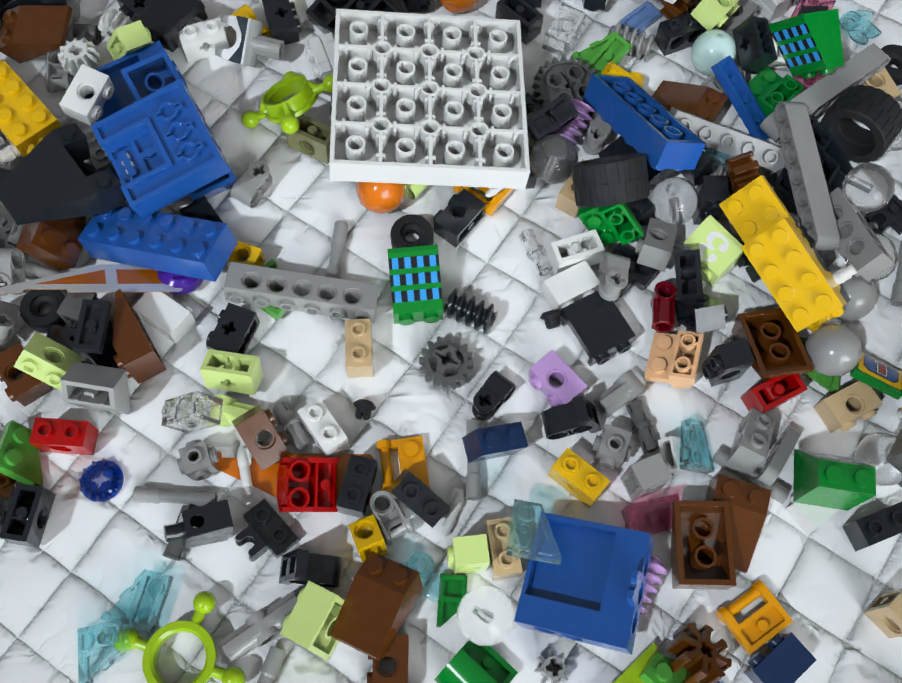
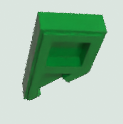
M440 574L436 627H442L466 605L467 575Z

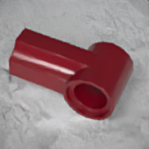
M661 281L655 285L650 302L652 308L651 328L657 333H667L674 329L677 289L674 284L667 281Z

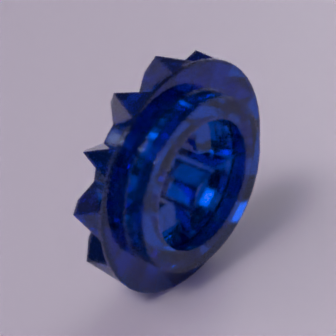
M106 459L97 462L92 461L89 467L83 469L82 477L79 479L80 491L91 501H108L121 490L124 482L123 472L115 462ZM103 472V476L110 480L102 482L101 486H99L92 480L99 478Z

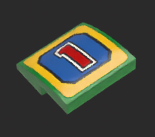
M861 352L860 361L850 372V376L899 400L902 397V372Z

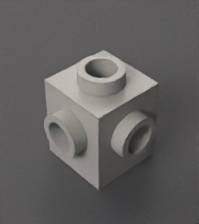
M606 424L601 436L596 435L592 450L596 451L593 460L599 461L601 466L609 469L619 468L624 461L628 462L632 447L628 446L632 432Z
M193 440L186 443V447L178 449L180 458L177 459L179 470L193 481L207 479L211 474L219 472L216 463L219 461L216 448L214 446L211 447L205 440Z

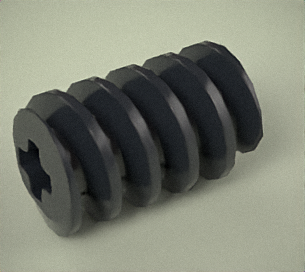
M455 288L446 301L443 314L447 311V318L449 319L456 315V322L458 323L465 319V326L467 327L474 323V330L477 331L483 326V334L487 335L498 314V311L494 312V304L491 303L486 309L485 300L482 299L477 305L475 304L476 296L473 295L468 301L466 300L467 292L464 291L459 297L457 296L458 288Z

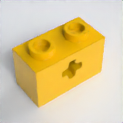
M568 447L548 473L550 478L588 508L592 506L610 483L609 479Z

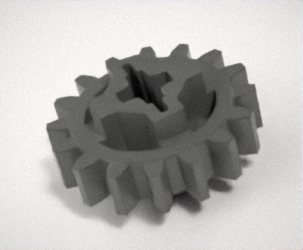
M447 335L446 341H442L440 336H438L437 343L434 344L432 341H428L429 349L422 348L421 354L424 357H419V364L423 365L420 367V374H426L425 382L433 380V388L441 384L443 391L446 390L447 385H451L452 389L455 390L457 382L464 385V377H471L472 371L469 369L474 367V362L471 361L473 353L466 352L468 350L467 344L459 345L460 338L452 342L450 335ZM457 354L461 356L463 364L461 360L457 359ZM429 362L436 367V372H433Z

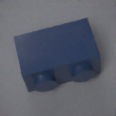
M521 421L475 429L462 437L468 463L513 455L528 447Z
M792 632L782 635L778 633L766 643L769 647L763 653L759 651L748 660L747 663L750 666L744 673L753 683H795L817 659Z

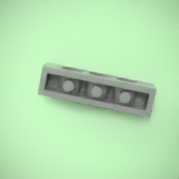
M838 187L829 194L840 234L837 251L856 268L858 273L854 274L855 277L861 276L869 282L895 262L851 197Z

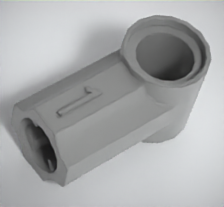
M628 370L610 388L596 397L594 403L598 411L608 418L628 402L637 400L647 391V388L631 370Z

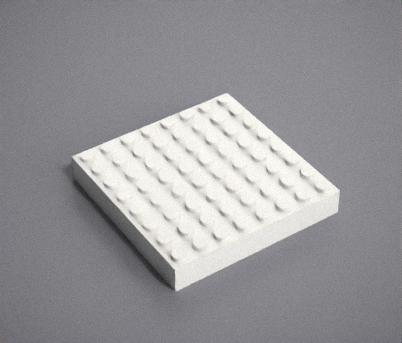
M336 9L329 160L330 180L525 189L530 174L520 20Z

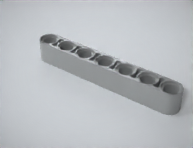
M873 43L846 61L844 66L836 68L834 73L826 75L789 102H804L807 106L809 118L812 120L832 106L838 96L844 90H847L848 87L861 85L879 73L890 62L891 58ZM773 112L764 119L760 128L775 143H779L780 139Z
M780 101L775 107L774 118L800 226L805 232V236L812 242L813 248H816L818 251L836 250L840 242V234L807 106L804 102Z

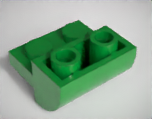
M768 66L747 83L766 117L774 112L778 102H789L805 88L790 75L786 74L782 78Z
M626 203L578 209V217L589 231L596 229L603 247L617 241L625 245L645 236L643 227Z
M475 632L434 680L437 683H510L518 672Z

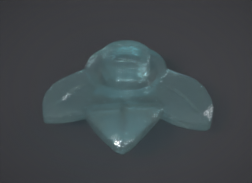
M868 10L848 11L839 20L841 28L848 32L849 37L854 42L861 45H866L868 39L876 38L882 33L870 22L874 13Z
M418 552L413 554L409 561L401 562L400 564L420 573L423 591L418 600L424 595L429 600L438 602L442 592V580L434 571V559L428 553ZM419 561H423L425 564V568L421 572L416 567Z

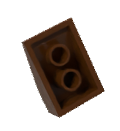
M20 5L11 10L8 9L2 17L0 52L22 64L64 46L72 8L70 6Z
M665 80L661 82L652 95L669 112L671 107L713 122L718 118L728 98L726 95L708 86Z
M85 216L25 224L15 248L58 271L76 267L83 248L78 241V237L85 228Z
M121 289L115 291L113 347L117 354L113 357L120 369L127 370L128 379L133 377L140 384L167 369L140 318L132 309L133 306Z
M781 308L737 314L731 332L735 340L745 338L755 359L751 366L761 379L813 372V365L800 336Z
M719 473L710 480L705 501H729L735 570L747 573L767 516L772 490Z
M673 501L671 534L672 589L728 590L736 586L729 501Z
M371 551L354 577L331 631V637L380 661L423 591L420 573Z

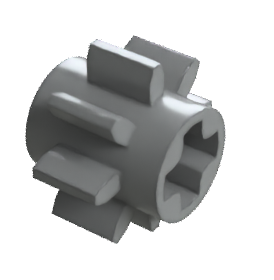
M549 649L547 651V659L540 655L537 657L541 665L534 672L540 673L543 677L540 683H545L547 680L551 681V683H558V678L562 681L568 680L564 672L571 665L564 664L562 660L564 653L553 656L552 649ZM551 661L553 666H558V671L554 673V676L551 671L546 670V666Z

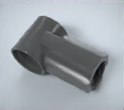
M98 24L73 25V40L74 38L78 40L85 38L88 42L92 41L94 45L101 43L102 35L98 29Z

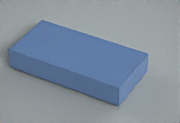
M646 1L620 20L622 21L621 28L623 29L629 24V32H632L637 27V35H639L643 30H646L658 21L662 14L650 2Z

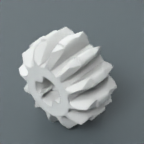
M116 9L107 10L100 18L98 29L101 31L102 36L106 37L108 35L111 37L116 28L133 23L134 21H131L130 16L124 15L123 11L118 12Z
M74 38L72 42L66 41V46L59 47L58 59L67 74L70 73L75 77L81 64L93 69L99 68L100 54L92 41L88 42L85 38L81 40Z

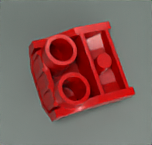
M281 457L277 471V504L279 512H338L336 507V468L339 458Z

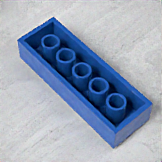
M165 50L120 70L123 80L135 101L181 79ZM231 170V172L188 194L192 202L204 196L208 200L232 188L237 179Z
M601 74L591 75L583 100L601 116L604 122H607L613 128L614 132L620 134L625 139V143L631 145L637 153H644L646 160L653 169L663 171L664 169H673L675 171L695 169L706 145L704 141L631 78Z
M121 206L102 214L93 215L78 237V241L92 258L216 282L237 245V241L227 223L157 211L142 219L128 206Z

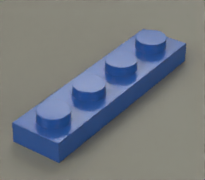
M729 55L712 66L711 69L749 134L767 140L769 136L760 128L766 115L732 57Z

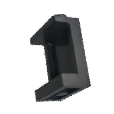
M155 0L134 19V22L141 20L143 26L147 27L150 31L152 42L159 40L163 48L174 52L179 47L174 36L195 16L204 21L208 16L201 0Z
M598 291L562 308L561 315H559L563 327L566 325L570 327L589 357L587 363L589 366L596 363L602 365L611 359V355L617 352L619 354L625 353L632 347L631 344L636 337L615 303L603 299Z
M83 299L72 349L87 364L119 369L113 357L117 354L113 347L114 323L110 321L113 305L110 301Z

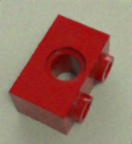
M794 374L773 377L750 389L740 398L749 412L754 408L765 414L808 389L800 376Z
M35 417L29 444L41 452L94 455L99 430L89 421Z

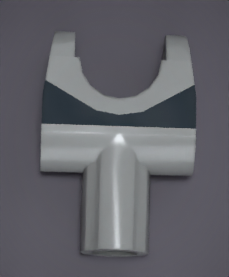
M221 15L220 21L227 23L235 30L236 42L231 48L216 49V56L255 68L258 56L279 61L282 59L285 42L284 40L261 35L264 22L241 16Z

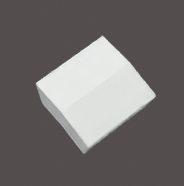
M675 436L658 440L660 454L663 459L669 462L672 474L677 476L691 473L685 441Z

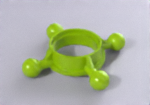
M286 72L282 80L275 83L264 93L259 111L247 110L242 114L241 122L243 126L253 129L257 127L260 120L267 117L271 123H280L284 133H296L299 129L297 117L314 105L319 94L326 91L332 93L333 74L325 76L323 82L317 84L307 80L303 75H298L296 72ZM295 94V95L292 96L291 98H289V99L283 101L284 99L288 98L289 96Z
M201 591L194 597L193 607L195 611L191 621H175L166 624L157 630L149 640L140 637L139 632L132 627L121 629L116 636V644L119 649L130 651L135 648L144 652L142 668L148 683H167L158 671L157 658L163 644L169 638L179 633H192L202 641L206 651L204 668L199 676L190 683H206L210 677L221 680L222 683H245V673L240 667L232 666L225 669L216 665L217 651L215 642L210 633L201 626L205 615L210 613L216 606V598L209 591Z

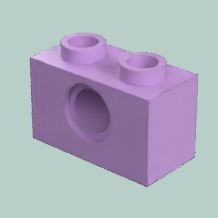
M553 350L530 368L527 376L531 386L537 391L540 390L546 396V401L552 408L573 402V397L584 395L587 389V385ZM556 379L561 383V386L555 387L550 384L549 380Z

